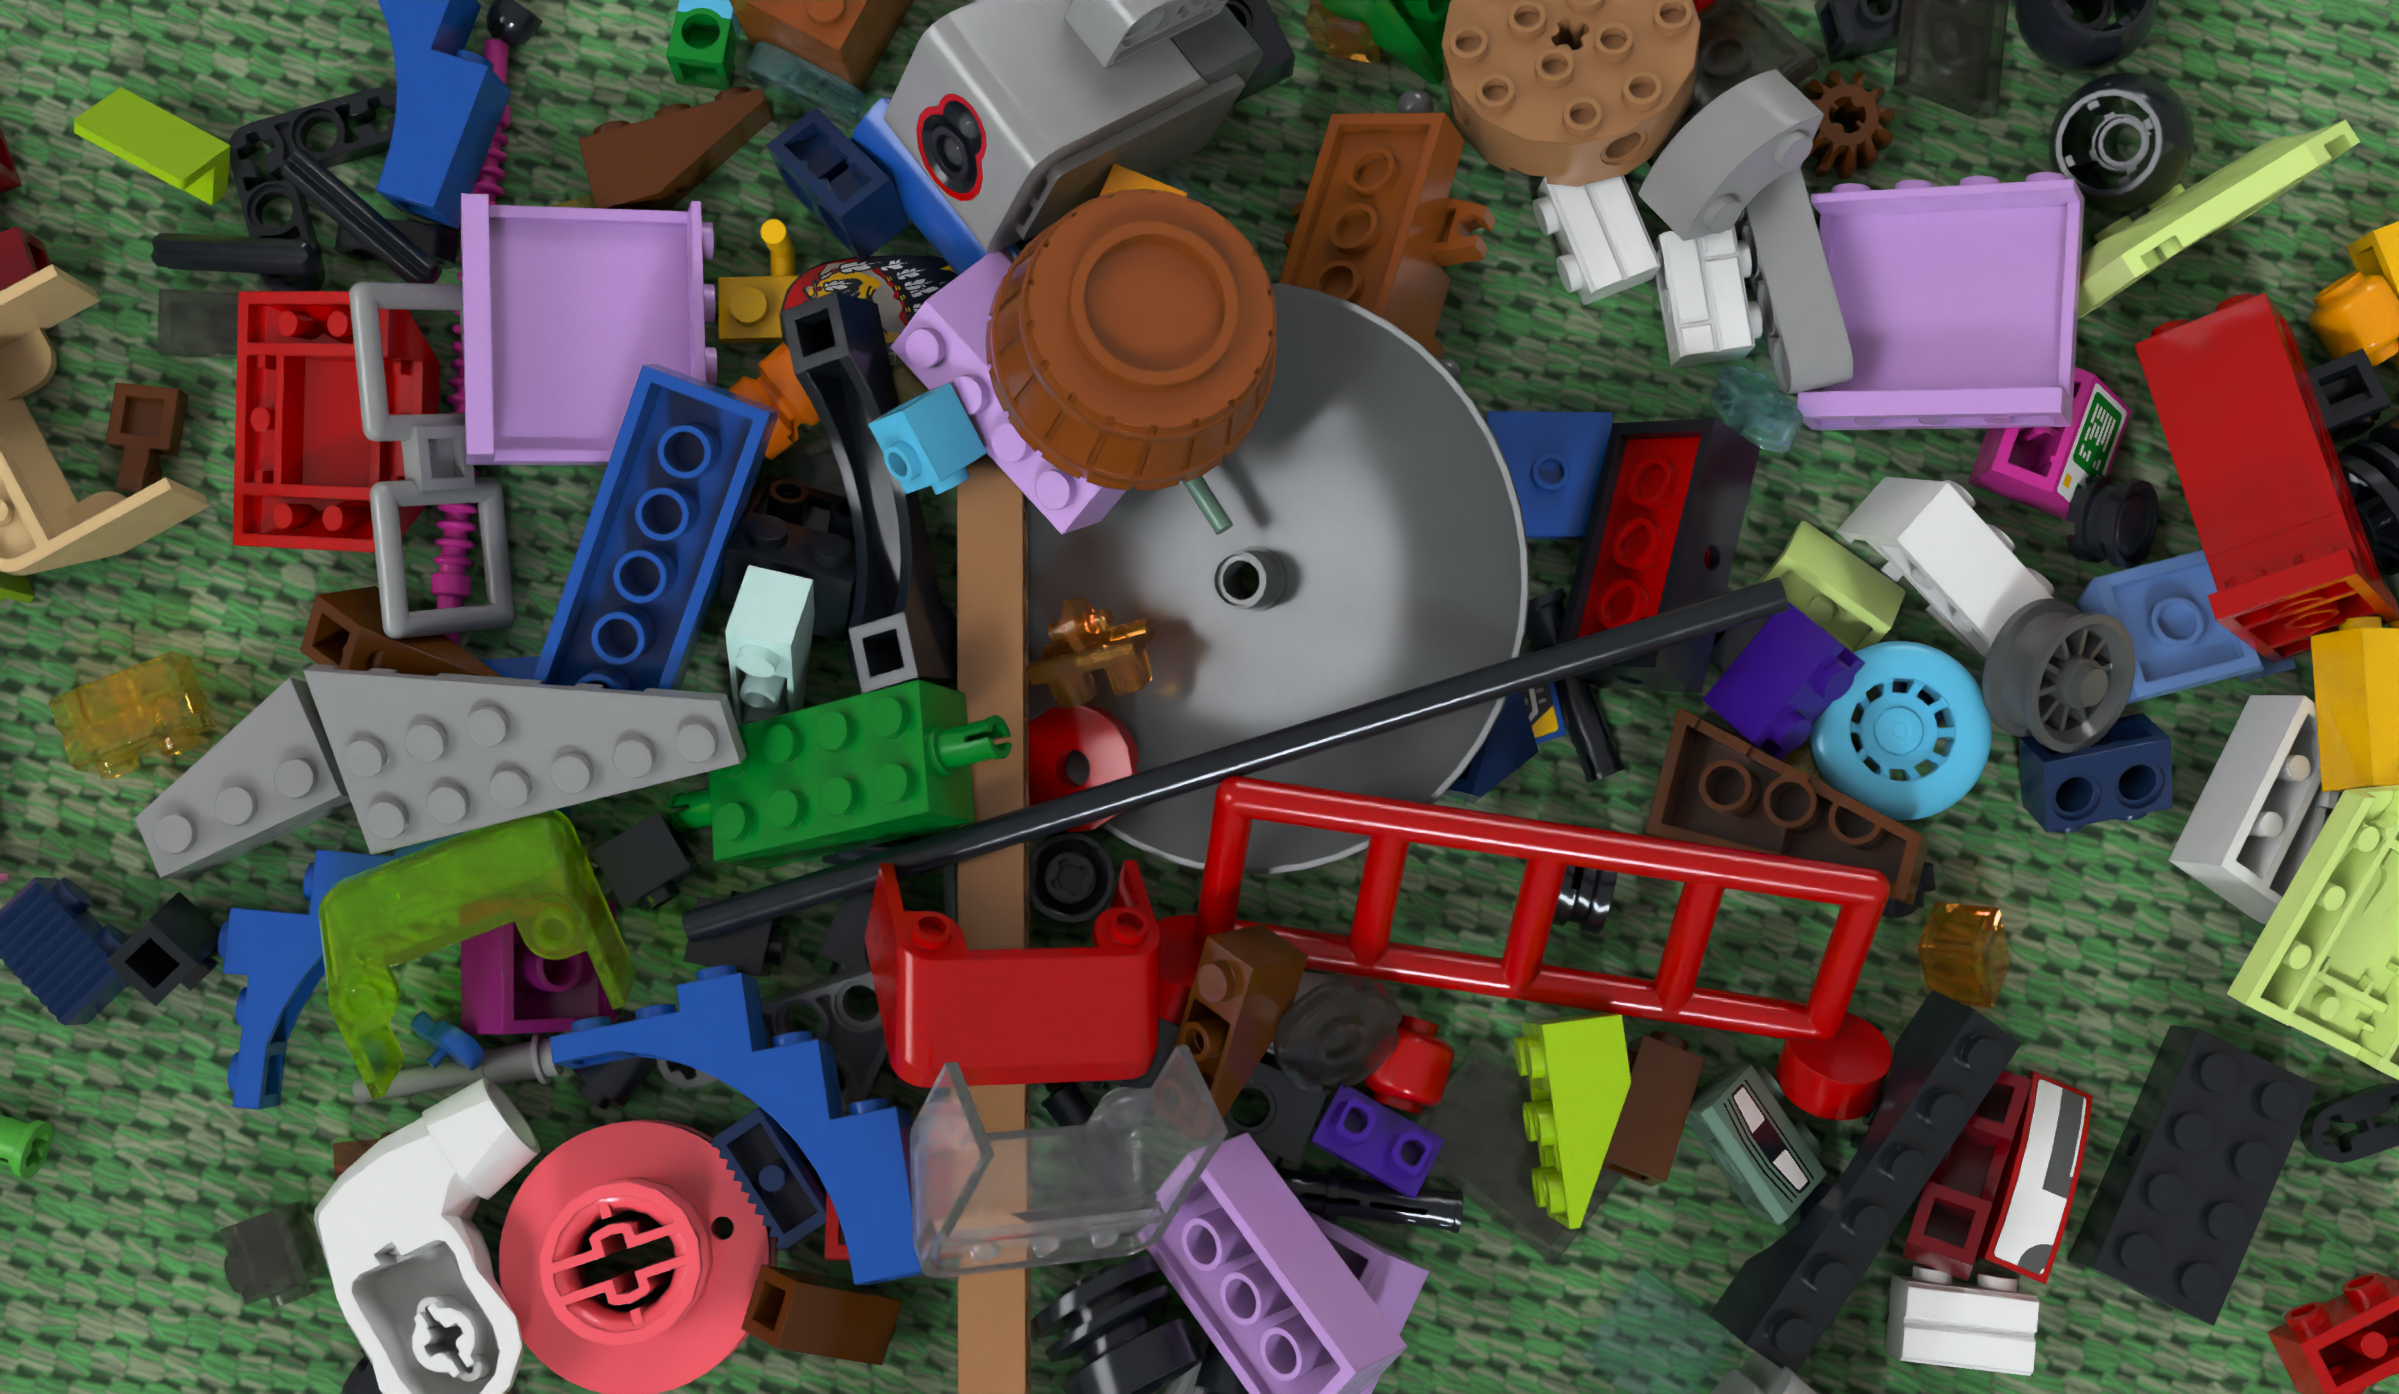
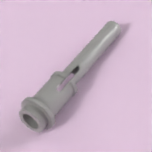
M537 1033L528 1042L488 1049L486 1047L482 1048L485 1053L484 1061L473 1071H469L464 1066L451 1061L440 1063L436 1069L429 1065L355 1078L352 1090L354 1099L359 1104L473 1084L484 1077L491 1079L498 1086L537 1079L540 1084L551 1083L553 1076L563 1074L564 1066L553 1064L550 1038H547L544 1033Z

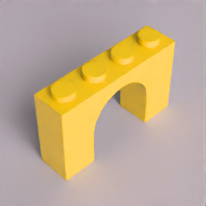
M2380 617L2346 619L2347 622L2339 626V631L2310 636L2322 792H2344L2345 789L2399 785V621L2389 622L2388 628H2382Z

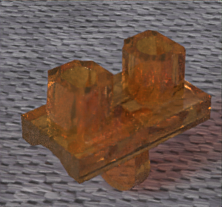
M1077 596L1064 601L1061 614L1062 620L1048 624V635L1053 643L1046 644L1042 648L1041 661L1030 663L1025 668L1032 686L1048 683L1052 694L1062 710L1082 705L1094 698L1098 688L1091 671L1101 668L1106 669L1115 694L1123 695L1145 688L1153 677L1146 647L1156 634L1150 618L1113 627L1114 618L1109 608L1094 611L1086 598Z

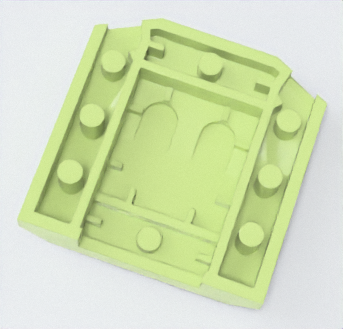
M2346 119L2313 132L2285 136L2263 143L2187 190L2183 188L2181 183L2174 186L2170 192L2151 205H2148L2147 207L2150 212L2137 220L2132 221L2129 215H2126L2097 233L2094 237L2098 243L2081 255L2078 319L2108 302L2174 255L2210 234L2214 238L2262 209L2360 143V140Z
M2399 785L2345 789L2232 983L2227 995L2287 1026L2290 1025L2399 1080Z

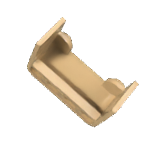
M53 264L0 291V571L15 576L30 575L122 554L210 506L204 494L166 477L130 497L117 492L103 491L95 493L80 502L75 498L23 398L45 386L54 375L56 369V352L45 330L101 300L93 288Z

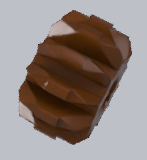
M1837 68L1828 72L1823 84L1816 79H1810L1801 89V93L1824 113L1812 141V150L1804 160L1806 161L1811 155L1818 159L1815 165L1816 177L1824 176L1833 163L1841 180L1850 178L1856 171V165L1864 170H1869L1879 160L1877 151L1885 150L1892 142L1893 134L1884 127L1888 126L1895 118V110L1877 106V103L1885 94L1884 87L1873 88L1870 92H1867L1862 88L1865 82L1863 72L1855 73L1848 84H1846ZM1833 115L1836 116L1838 123H1831L1830 118ZM1842 125H1849L1850 130L1844 133Z

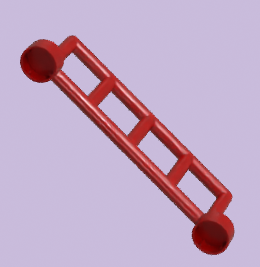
M1231 776L1221 781L1216 789L1197 916L1177 915L1157 921L1160 932L1159 1017L1169 1022L1181 1024L1207 935L1264 924L1308 956L1304 969L1785 1039L1775 1068L1777 1083L1785 1096L1796 1106L1812 1115L1837 1121L1853 1120L1865 1116L1875 1107L1892 1064V1051L1882 1033L1866 1020L1847 1012L1889 898L1890 883L1882 872L1872 868L1244 776ZM1253 819L1370 836L1350 936L1236 919ZM1410 842L1527 859L1502 958L1389 941ZM1568 865L1684 882L1655 980L1542 964ZM1725 888L1841 905L1807 1003L1695 986Z

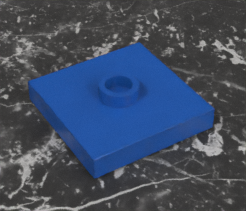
M1486 411L1484 419L1495 435L1512 474L1523 512L1527 539L1583 540L1613 424V412Z

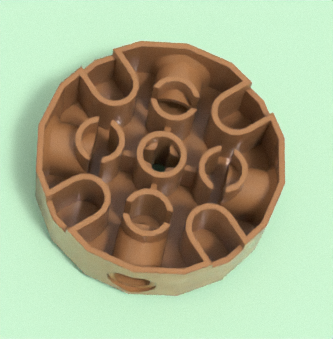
M1451 0L1442 40L1445 89L1456 129L1485 162L1510 174L1514 168L1526 175L1547 177V184L1578 187L1628 174L1667 147L1681 126V118L1692 103L1698 68L1701 25L1693 0Z

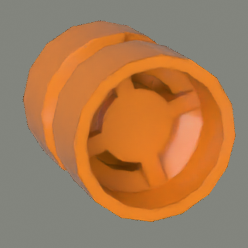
M784 342L758 363L760 371L758 378L753 379L743 376L727 389L730 392L781 410L765 456L771 461L776 459L799 439L797 427L801 423L814 426L820 421L811 400L794 374L790 350Z

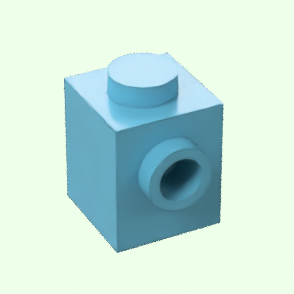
M950 382L914 396L868 424L884 453V462L887 469L899 481L905 494L928 486L932 487L935 495L943 493L968 479L970 475L966 466L987 453Z

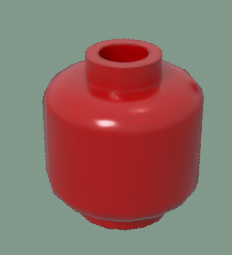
M1402 1014L1399 1026L1385 1024L1375 1029L1362 1072L1363 1083L1374 1091L1373 1100L1419 1115L1422 1114L1423 1106H1434L1441 1102L1454 1060V1049L1448 1042L1436 1038L1439 1029L1438 1024Z

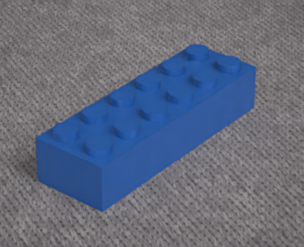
M659 364L642 365L532 680H542L543 684L575 686L578 683L603 685V689L644 691L646 688L681 690L723 573L726 546L743 517L781 410Z

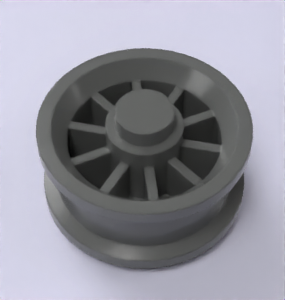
M2039 599L2023 606L2000 629L1991 645L1985 662L1982 692L1985 708L1990 714L1991 720L1997 727L2007 733L2018 737L2034 736L2043 746L2061 753H2074L2087 746L2094 745L2113 727L2128 701L2135 674V652L2131 637L2124 625L2117 619L2098 612L2081 613L2075 606L2058 599Z

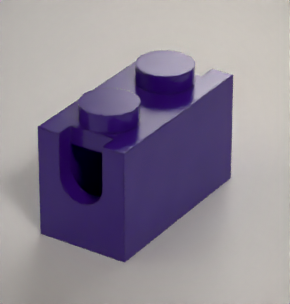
M1788 602L1789 611L1773 615L1702 699L1758 748L1762 747L1772 757L1783 761L1790 751L1797 749L1806 741L1811 732L1812 725L1833 701L1841 698L1850 689L1855 675L1865 664L1857 655L1790 602Z

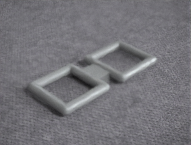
M358 282L349 291L363 433L369 440L375 442L401 441L405 480L377 482L371 487L369 492L383 630L392 639H405L509 627L514 622L515 609L503 488L501 482L495 477H475L474 465H466L465 413L389 415L378 309L459 310L464 360L462 285ZM478 503L488 604L409 612L398 507Z

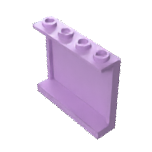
M2038 172L2028 175L2026 182L2000 183L1994 177L1971 176L1961 179L1959 186L1934 187L1932 182L1925 180H1904L1896 183L1895 189L1870 190V187L1866 185L1846 183L1833 186L1831 193L1811 194V204L1820 213L1819 236L1851 346L1853 376L1848 383L1809 390V392H1799L1796 417L1811 430L2072 427L2085 200L2074 179H2067L2061 173Z
M461 193L466 465H608L642 365L659 364L716 386V348L705 347V323H714L715 288L712 284H703V260L712 261L714 233L712 222H702L701 201H691L688 211L489 205L488 194Z

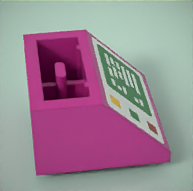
M2075 367L2072 427L1988 428L1968 483L2066 520L2070 502L2076 489L2086 490L2090 485L2086 484L2085 478L2094 473L2109 475L2132 410L2095 374Z

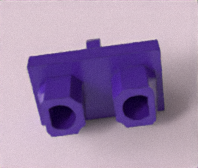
M1343 1082L1338 1085L1321 1121L1309 1140L1310 1143L1410 1199L1416 1198L1445 1141L1443 1138Z

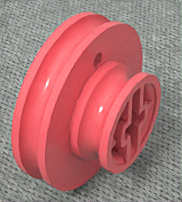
M639 1119L600 1126L581 1133L561 1144L533 1169L521 1185L509 1208L502 1229L499 1246L500 1286L520 1322L522 1340L532 1353L554 1373L580 1387L602 1394H658L676 1389L706 1374L730 1356L749 1336V1333L742 1330L741 1327L761 1264L776 1267L778 1265V1248H776L778 1238L769 1236L771 1227L762 1225L763 1215L755 1214L757 1204L748 1203L750 1193L741 1192L742 1182L733 1180L735 1171L726 1169L728 1160L719 1158L721 1148L712 1147L714 1138L712 1135L689 1125L660 1119ZM629 1210L643 1213L642 1215H634L614 1222L594 1232L589 1238L592 1249L582 1252L585 1235L598 1220ZM727 1217L732 1221L734 1230L729 1238H721L720 1227L716 1221L717 1218ZM665 1236H669L674 1245L675 1255L658 1260L641 1269L637 1267L589 1283L584 1274V1263L608 1256L625 1248L629 1249ZM670 1283V1286L662 1296L656 1297L626 1312L612 1309L596 1296L605 1292L608 1304H630Z

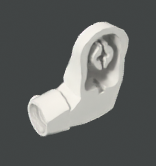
M484 1077L422 1112L423 1117L379 1140L338 1177L315 1208L314 1222L337 1301L346 1322L373 1365L382 1394H506L513 1386L524 1357L520 1322L494 1278L490 1252L481 1231L472 1222L471 1218L481 1198L489 1200L541 1150L530 1125L516 1105L496 1083Z

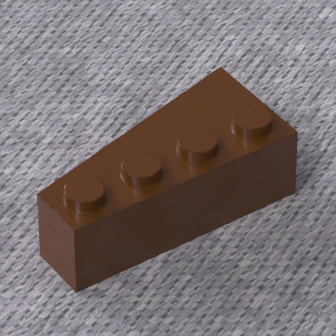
M1678 707L1645 833L1660 838L1876 869L1882 872L1890 883L1888 899L1911 905L1914 904L1930 843L1928 839Z

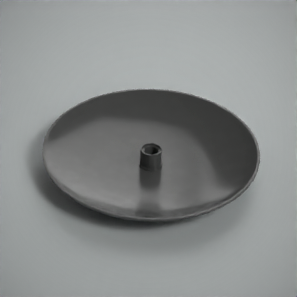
M1271 283L1277 313V354L1275 373L1267 402L1258 421L1255 420L1254 428L1243 444L1228 458L1226 456L1223 457L1221 464L1202 475L1233 523L1232 527L1227 531L1216 535L1182 480L1179 481V485L1158 490L1136 491V488H1130L1100 522L1063 535L1028 498L1029 724L1033 719L1053 707L1080 703L1105 708L1125 724L1135 741L1139 756L1136 768L1137 773L1521 655L1526 633L1530 595L1529 549L1523 512L1515 484L1496 437L1475 402L1443 364L1419 342L1394 324L1357 304L1321 291L1283 283ZM1248 563H1251L1259 574V586L1253 596L1244 590L1241 581L1243 569ZM1507 696L1245 775L1244 777L1434 804L1462 775L1485 743L1504 707ZM1072 750L1066 759V772L1069 778L1079 785L1084 784L1088 779L1090 765L1083 753L1078 750ZM1219 784L1124 812L1103 828L1125 842L1162 859L1204 870L1215 794ZM1253 819L1244 874H1275L1298 871L1338 861L1366 849L1370 836Z

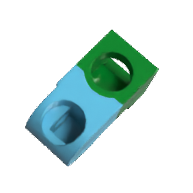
M679 0L666 53L676 84L723 91L732 88L736 68L734 57L740 32V22L729 0Z

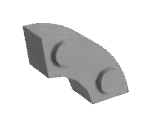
M1777 69L1753 76L1735 85L1710 102L1676 134L1652 166L1638 195L1683 241L1731 230L1743 209L1760 190L1779 176L1801 167L1803 161L1812 150V141L1824 113Z

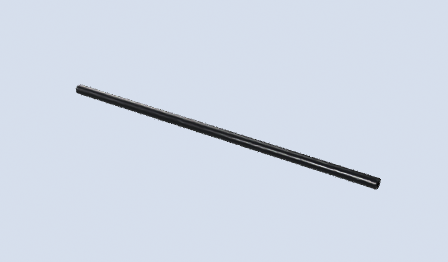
M1779 577L690 909L682 914L683 927L688 939L692 943L873 889L875 888L880 863H893L897 881L1216 785L1231 776L1249 775L1789 611L1786 593Z

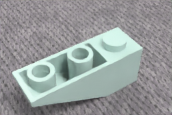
M748 565L725 630L734 716L737 726L803 709L815 617L813 579Z

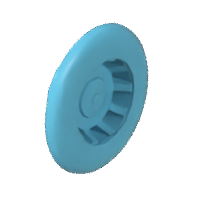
M1887 641L1869 645L1854 652L1865 664L1855 675L1850 689L1841 698L1829 705L1812 725L1809 734L1813 758L1824 780L1831 788L1893 820L1921 819L1951 807L1962 799L1977 782L1984 770L1991 748V717L1985 708L1983 692L1976 680L1958 661L1948 654L1918 642ZM1893 682L1906 683L1905 693H1894L1892 691ZM1876 686L1879 697L1869 702L1866 692ZM1921 689L1933 698V702L1929 705L1917 697ZM1855 707L1861 712L1857 724L1851 721ZM1940 710L1942 711L1946 728H1938L1934 714ZM1851 735H1856L1857 742L1859 745L1858 751H1855L1851 740ZM1937 739L1945 740V746L1941 755L1933 752ZM1866 758L1876 765L1875 773L1863 763ZM1925 761L1931 766V769L1921 776L1916 771L1915 766ZM1889 770H1900L1904 781L1891 780Z

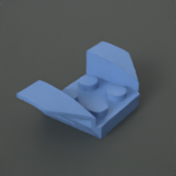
M2204 550L2096 577L2086 586L2084 592L2073 605L2081 613L2098 612L2111 616L2121 622L2128 631L2135 652V674L2126 705L2239 676L2240 683L2293 670L2297 667L2293 657L2276 663L2270 662L2216 621L2208 595L2217 592Z

